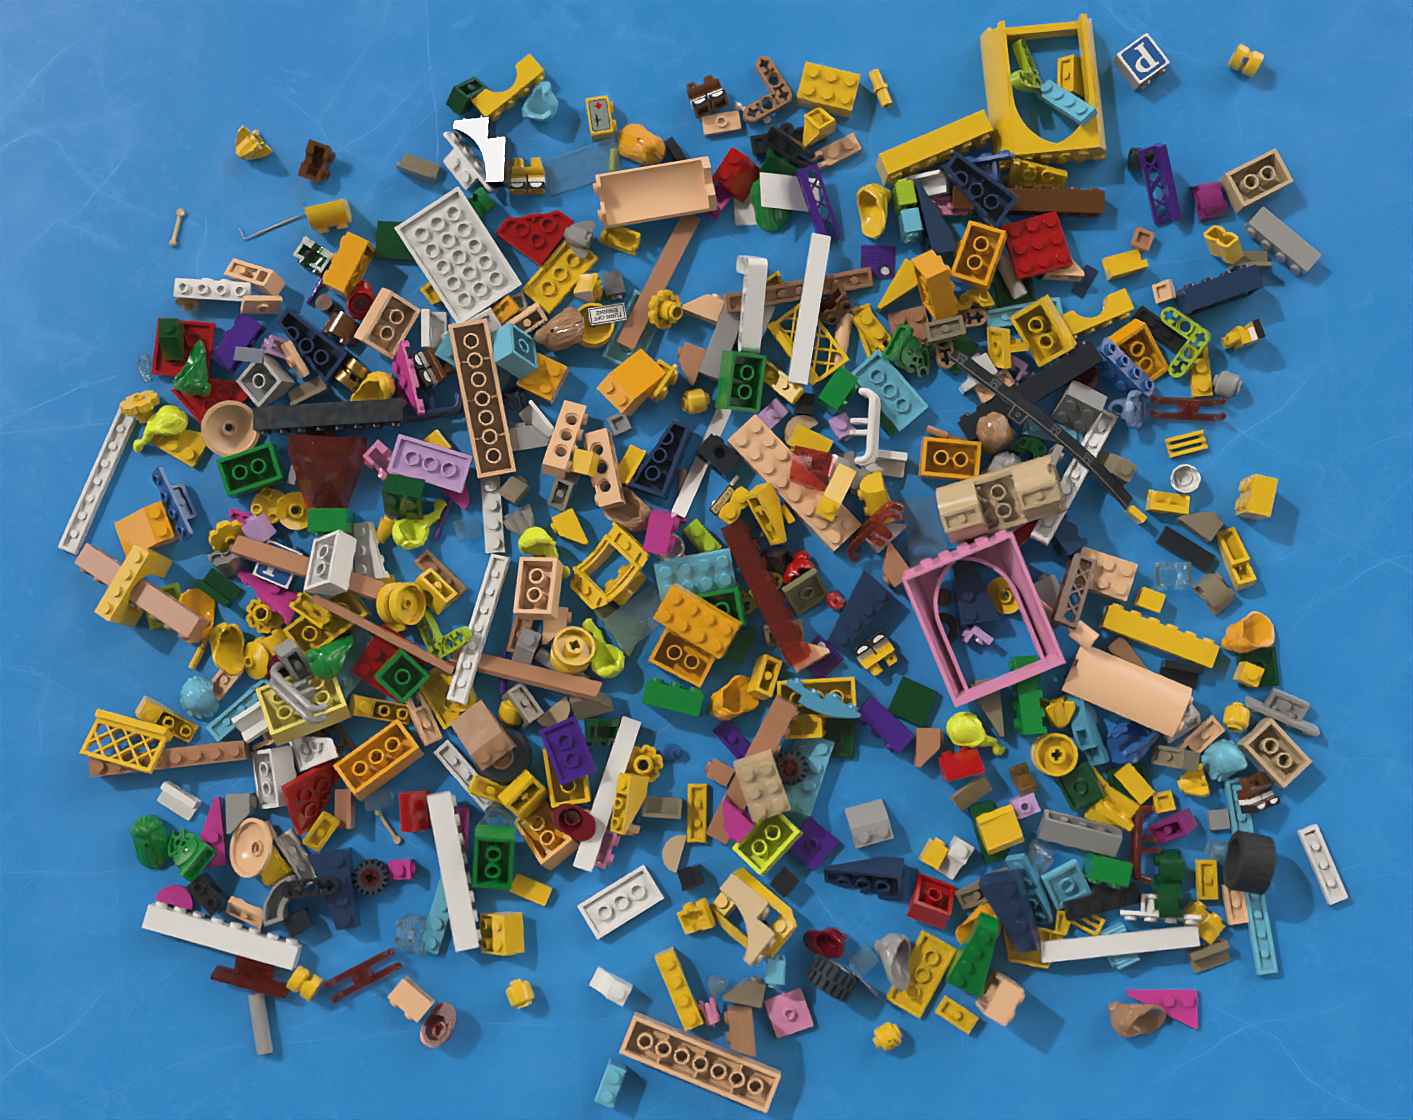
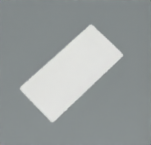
M760 172L762 207L808 211L796 176ZM808 178L810 182L814 183L815 179ZM814 187L813 194L815 200L819 201V189Z

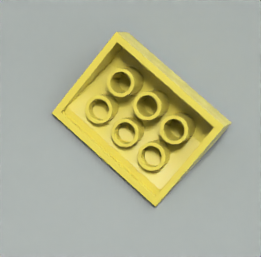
M291 675L284 678L291 685L296 683ZM313 676L307 680L309 682L307 688L312 686L317 689L315 695L308 699V701L313 705L326 703L329 707L321 713H312L306 710L313 716L327 715V720L320 724H312L305 721L271 689L269 684L255 689L271 737L277 747L352 717L337 677L320 680Z

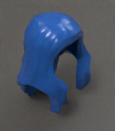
M1130 719L1120 722L1113 728L1112 732L1108 733L1106 743L1104 744L1110 762L1118 765L1139 761L1151 745L1156 742L1160 732Z

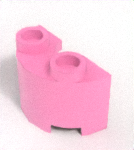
M377 440L363 455L365 458L363 462L370 469L375 467L379 471L377 475L384 482L387 473L396 474L387 471L393 452L380 440Z
M606 828L594 866L606 869L607 865L611 866L615 855L612 854L613 847L618 846L621 836L617 835L618 833Z

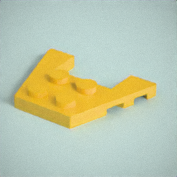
M1057 910L1054 930L1037 927L1041 938L1040 942L1061 940L1066 936L1072 921H1067L1065 911ZM1003 928L1008 961L1048 969L1051 962H1042L1040 944L1038 951L1018 953Z

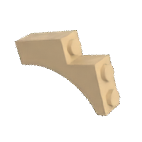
M731 874L720 887V891L736 905L745 920L748 945L744 961L752 968L754 965L758 966L763 960L764 956L762 954L766 949L770 950L776 943V934L759 921L761 918L765 919L769 914L770 904L734 874Z

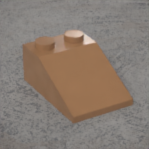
M482 699L450 723L470 756L482 771L489 768L516 747Z
M728 1006V1012H724L725 1024H729L730 1031L726 1032L727 1044H731V1050L749 1056H756L751 1006Z

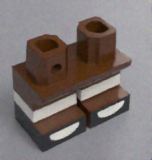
M712 75L704 77V84L699 86L694 81L687 84L689 103L696 119L712 113L711 108L713 112L729 106L726 91L721 87L719 79H715Z
M429 347L425 351L415 352L409 356V359H413L417 378L424 392L444 383L446 378L454 372L453 367L449 363L441 366L439 361L442 359L434 355L438 348L432 349V347Z
M1265 771L1252 773V776L1239 779L1241 789L1237 790L1236 793L1241 814L1258 813L1281 803L1279 795H1273L1271 786L1274 785V780L1268 781Z

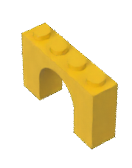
M134 544L94 612L107 621L135 627L143 612L135 608L134 604L129 603V597L134 586L147 575H156L164 578L173 561L157 551Z

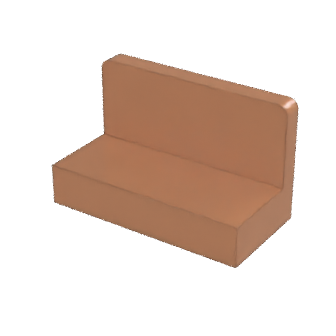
M335 789V817L340 819V824L337 828H355L356 797L350 789Z

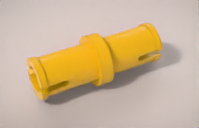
M872 70L868 76L874 87L873 92L877 95L881 108H888L893 104L887 91L888 86L884 83L880 70Z

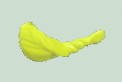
M174 405L161 407L148 418L143 437L134 441L133 449L140 453L143 447L150 443L154 435L176 436L182 434L189 421L185 412Z
M436 499L434 502V512L424 515L423 520H411L409 518L397 520L392 528V536L395 543L404 550H412L424 546L425 541L428 539L429 527L437 519H440L441 512L447 506V503L442 499Z
M531 527L520 536L518 547L521 553L525 555L544 554L547 558H559L555 548L556 542L542 528ZM563 565L562 579H566L570 575V569L568 566Z
M588 618L583 622L582 627L586 631L593 633L596 646L591 661L592 671L602 678L616 677L624 668V652L619 650L618 647L606 644L601 630L596 627L591 618Z
M969 711L959 712L948 720L946 730L953 744L971 748L976 746H992V752L997 756L1005 752V747L996 738L985 734L981 721Z

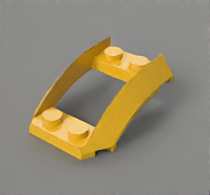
M614 521L609 534H605L593 552L582 563L572 568L574 570V578L571 579L570 588L592 610L608 604L634 580L651 552L643 551L644 546L628 532L627 528ZM617 549L632 565L621 580L605 593L589 576Z
M741 868L733 872L735 876L768 901L770 906L780 913L769 928L776 934V943L770 950L766 949L762 954L764 957L773 958L797 928L796 920L792 913L793 909L781 901L745 868ZM720 893L714 902L709 904L715 921L747 949L748 936L727 919L736 908V905L724 894Z

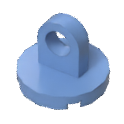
M1131 390L1127 399H1116L1110 403L1108 408L1109 412L1118 416V419H1126L1129 428H1139L1143 423L1140 422L1141 417L1144 418L1145 398L1143 395H1140L1142 393L1141 390ZM1116 404H1120L1123 407L1122 413L1116 412Z

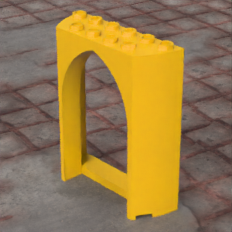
M1080 14L1078 20L1074 22L1005 28V21H1000L997 23L998 27L994 29L988 28L980 36L988 116L993 128L991 133L993 155L998 154V151L1010 150L1011 153L1016 154V158L1042 165H1048L1053 162L1060 165L1067 163V161L1081 163L1086 161V159H1093L1094 161L1104 160L1107 156L1093 26L1092 20L1087 18V14ZM1078 35L1085 102L1093 106L1097 114L1085 126L1079 125L1073 134L1059 143L1049 142L1033 133L1022 121L1015 107L1012 83L1010 81L1011 73L1007 42L1020 39L1034 40ZM1013 159L1000 161L999 168L1001 170L1010 169Z

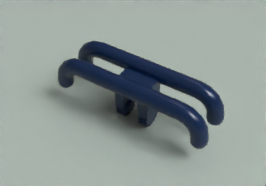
M429 390L430 409H425L424 405L425 415L417 416L415 411L408 412V423L460 414L464 410L461 393L456 394L454 405L437 408L434 391ZM417 392L418 399H423L424 403L422 392Z

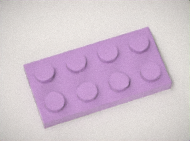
M399 434L387 471L402 476L425 479L426 483L462 494L473 456Z

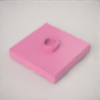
M801 987L764 1000L777 1039L814 1026Z

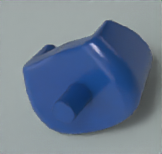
M670 743L662 748L661 754L665 760L680 759L682 749L679 745Z

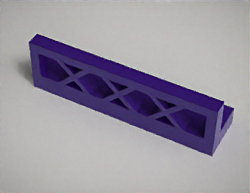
M1157 143L1139 149L1138 155L1153 223L1157 224L1169 219L1174 221L1182 219L1167 145ZM1153 150L1154 158L1150 164L1145 160L1144 153ZM1152 168L1158 171V177L1155 182L1149 178ZM1156 187L1162 190L1159 200L1153 197ZM1162 205L1166 208L1167 215L1158 218L1157 210Z
M814 164L795 171L815 233L827 236L825 226L829 224L834 227L836 233L831 236V240L841 237L818 165ZM814 169L816 174L814 183L809 181L806 171ZM814 187L822 191L823 195L820 201L815 200L813 194ZM820 205L828 209L829 213L826 220L821 218L819 212Z

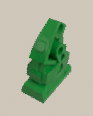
M899 324L881 357L892 361L898 368L913 373L915 377L921 378V369L922 374L925 375L929 374L930 358L927 347L922 346L919 339L913 336L914 329L910 325Z
M181 827L180 834L175 830L171 831L168 841V856L180 868L178 871L179 875L193 883L218 851L206 844L198 836L188 833L185 828Z

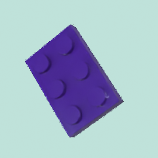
M576 716L539 730L560 786L597 771Z

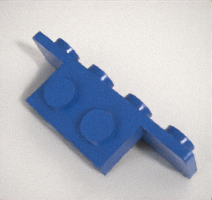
M1001 150L996 155L984 153L980 154L979 158H974L973 156L965 158L996 181H1000L999 162L1016 159V154L1011 153L1010 150ZM946 160L945 164H940L939 169L944 170L950 160Z
M1105 337L1098 352L1106 360L1099 364L1096 369L1120 392L1136 388L1141 390V394L1146 399L1150 398L1156 384L1109 337Z
M159 466L152 472V480L160 491V497L168 508V514L176 525L178 535L183 541H187L193 536V531L188 521L196 519L198 514L183 482L170 485L162 466Z

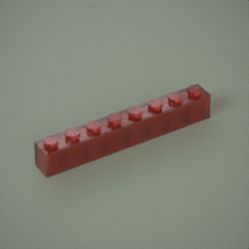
M739 519L721 528V533L788 668L790 669L809 660V654L812 653L810 646L807 642L803 643L801 639L803 633L799 625H794L792 619L795 617L790 607L786 609L783 603L786 599L781 590L777 591L775 587L777 581L773 573H768L766 569L768 563L764 556L760 557L758 553L760 547L756 539H751L749 535L751 529L748 523H743L742 519Z

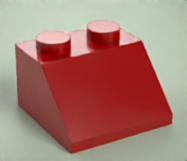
M731 147L712 176L713 186H719L732 194V198L743 204L750 194L753 183L760 178L759 167L747 155Z
M965 746L960 747L959 752L952 753V750L940 752L941 756L936 758L942 780L948 782L984 773L985 769L977 748Z
M429 789L399 793L401 833L431 829L432 821L427 795H430Z
M919 873L909 900L906 916L944 929L951 916L956 886Z

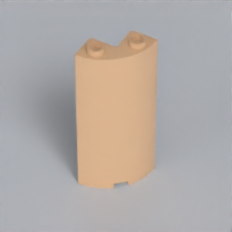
M708 156L595 175L596 183H593L594 194H599L601 210L597 211L599 222L603 221L604 229L717 210L716 194Z
M1081 645L1062 688L1067 693L1172 738L1176 731H1181L1184 721H1181L1186 707L1189 708L1194 698L1190 696L1192 688L1092 646L1086 650Z

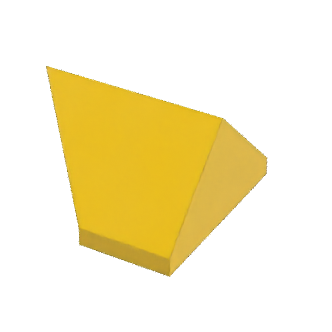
M820 106L803 115L805 118L804 147H809L835 131V119Z

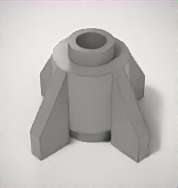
M588 220L575 223L565 230L564 238H566V243L580 258L586 259L588 249H585V247L589 248L592 241L595 240L596 236H593L590 231L594 232L596 222Z
M529 503L512 514L503 516L505 520L503 523L506 528L518 537L527 529L535 527L533 510Z

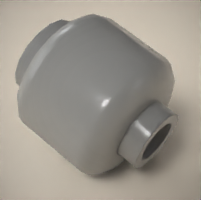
M1222 371L1220 375H1215L1212 386H1215L1214 392L1216 394L1232 398L1234 395H1238L1243 381H1240V376L1237 374Z

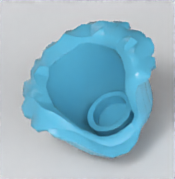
M540 82L531 91V94L528 95L522 108L524 118L528 117L539 122H545L555 116L559 103L551 91L550 82Z
M198 675L188 678L187 682L182 686L183 690L180 693V704H182L183 710H187L189 716L199 719L213 717L214 712H217L220 707L218 700L213 695V682Z
M1214 740L1213 743L1203 750L1204 755L1201 756L1204 771H1207L1208 776L1212 780L1217 779L1219 782L1226 781L1231 775L1247 767L1245 755L1232 740Z

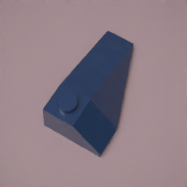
M917 181L914 184L917 198L915 208H919L923 228V242H920L921 253L924 254L933 250L937 256H941L942 260L946 259L956 251V239L953 238L951 230L920 181Z
M884 856L828 865L823 868L824 880L827 883L847 889L854 887L860 889V893L863 894L867 892L878 895L877 898L883 900L903 901L905 880L904 858Z

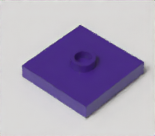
M809 816L798 828L803 834L789 849L815 871L839 841L815 819Z

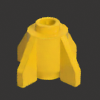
M242 126L238 130L235 149L240 159L249 161L266 157L272 152V149L264 144L263 140L259 137L257 129L251 133L245 126Z
M1063 694L1060 698L1051 699L1050 701L1042 699L1040 702V706L1043 707L1050 725L1055 726V728L1066 727L1076 710L1075 702L1067 701V694Z
M1202 763L1198 764L1197 772L1187 770L1183 775H1180V780H1177L1180 791H1184L1185 794L1199 797L1210 795L1211 790L1207 783Z

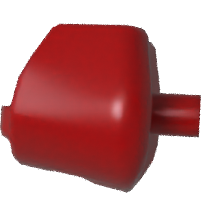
M837 591L830 592L826 598L827 605L834 611L843 609L846 601Z

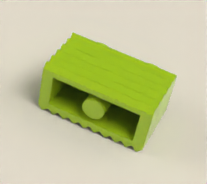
M900 179L894 185L891 200H893L892 204H894L896 216L900 214L901 210L915 208L917 204L913 180Z
M695 519L683 530V533L701 553L721 550L719 542H716L714 536H711V533L706 528H703L698 519Z

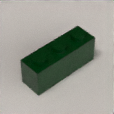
M988 799L969 806L967 809L983 862L988 864L1005 859L1006 856H1009L1010 847L989 855L984 847L976 824V817H979L980 814L998 809L996 803Z

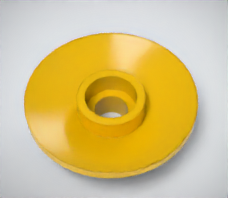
M290 492L284 495L278 502L277 517L281 524L289 529H304L307 527L308 508H315L314 502L308 495L302 492ZM293 507L298 509L296 514H293L291 511Z
M1003 577L995 578L988 584L987 590L997 612L1011 614L1019 609L1013 593Z
M258 641L249 642L244 647V669L253 679L264 678L268 674L267 664L270 660L268 651Z

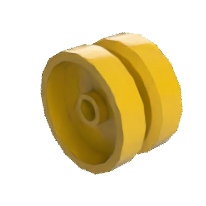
M587 303L577 309L584 317L585 329L579 344L585 348L597 349L603 347L609 342L613 334L614 322L594 325L595 328L590 327L588 309L604 306L600 303Z
M387 583L378 593L376 601L377 612L380 618L390 625L417 624L422 619L426 610V596L423 589L416 583Z
M576 626L560 630L554 638L549 654L553 667L561 673L579 675L584 672L594 656L596 646L593 637L585 629Z
M1046 733L1039 736L1032 744L1030 751L1031 761L1035 768L1044 774L1052 776H1062L1069 773L1075 767L1078 759L1077 747L1074 742L1066 735L1058 733ZM1056 752V756L1051 757V753Z

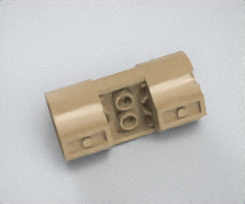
M1051 454L936 488L940 518L951 543H958L1067 511L1066 501L1063 500L1064 494L1055 463H1051Z

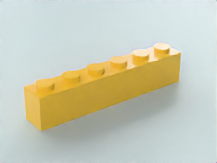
M1116 603L1105 607L1098 626L1099 628L1198 666H1204L1206 669L1213 667L1220 646L1214 645L1215 641L1208 638L1201 640L1196 638L1197 634L1185 631V633L1180 632L1177 626L1167 624V626L1162 625L1160 620L1153 617L1146 619L1141 617L1142 613L1134 610H1131V612L1123 610L1124 606Z

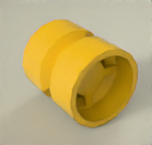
M1239 44L1228 63V67L1236 71L1241 69L1243 74L1252 78L1258 70L1264 55L1257 51L1250 52L1249 47ZM1244 57L1247 58L1245 63L1241 62Z
M300 965L289 979L286 988L294 993L300 992V997L310 1002L324 979L316 974L310 975V971Z

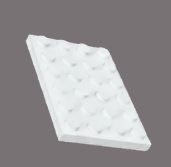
M459 186L395 227L400 238L456 323H462L472 318L522 285Z

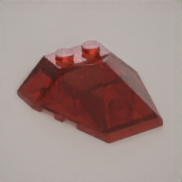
M289 433L288 453L307 511L308 508H348L364 465L363 461L365 458L363 455L367 452V436H313Z

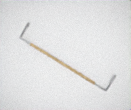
M301 214V215H299V216H296V217H293V218H291V219H288V220H286V221H284V222H281V223H279V224H277V225H274V226L269 227V228H267V229H265V230H262V231H260V232H258V233H255V234H253L252 236H249V237H247V238H244V236H243V234H242L240 228H239V231H240V233H241L243 239L245 240V239H248V238H250V237L256 236V235H258V234H260V233H263V232H265V231H267V230H270V229H272V228H274V227H277V226H279V225H282V224H284V223H286V222H289V221H291V220H293V219H296V218H298V217H300V216H302V215H304V214Z

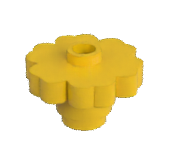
M659 290L657 296L653 295L648 304L650 309L648 318L650 323L655 324L657 328L669 329L672 323H676L682 317L683 309L679 296L674 295L670 290Z
M153 390L143 391L126 397V400L120 402L119 407L126 416H135L139 423H147L148 418L154 414L153 408L159 404L160 398Z
M224 520L216 524V529L210 531L208 538L213 551L219 550L221 553L229 550L230 545L235 543L238 535L247 537L241 529L244 524L238 520L232 522Z
M259 598L258 600L252 599L246 607L249 613L246 616V621L249 627L256 628L258 633L270 634L273 629L280 628L284 623V618L278 612L274 613Z
M645 744L642 748L635 746L625 772L649 777L648 782H653L660 776L659 769L664 765L662 755L656 754V748L650 747L648 744ZM642 760L647 761V767H642L640 762Z

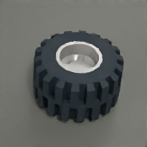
M822 954L816 955L805 973L806 978L813 985L841 1002L848 1001L859 983V980L852 972Z

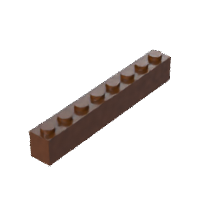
M1021 185L1007 188L1019 198L1006 215L1039 216L1056 211L1058 217L1100 218L1105 213V190H1099V188L1093 187L1087 190H1080L1079 187L1061 189V187L1054 186L1050 187V189H1042V186L1024 188ZM953 186L950 191L951 213H955L956 210H967L969 214L978 215L959 190Z

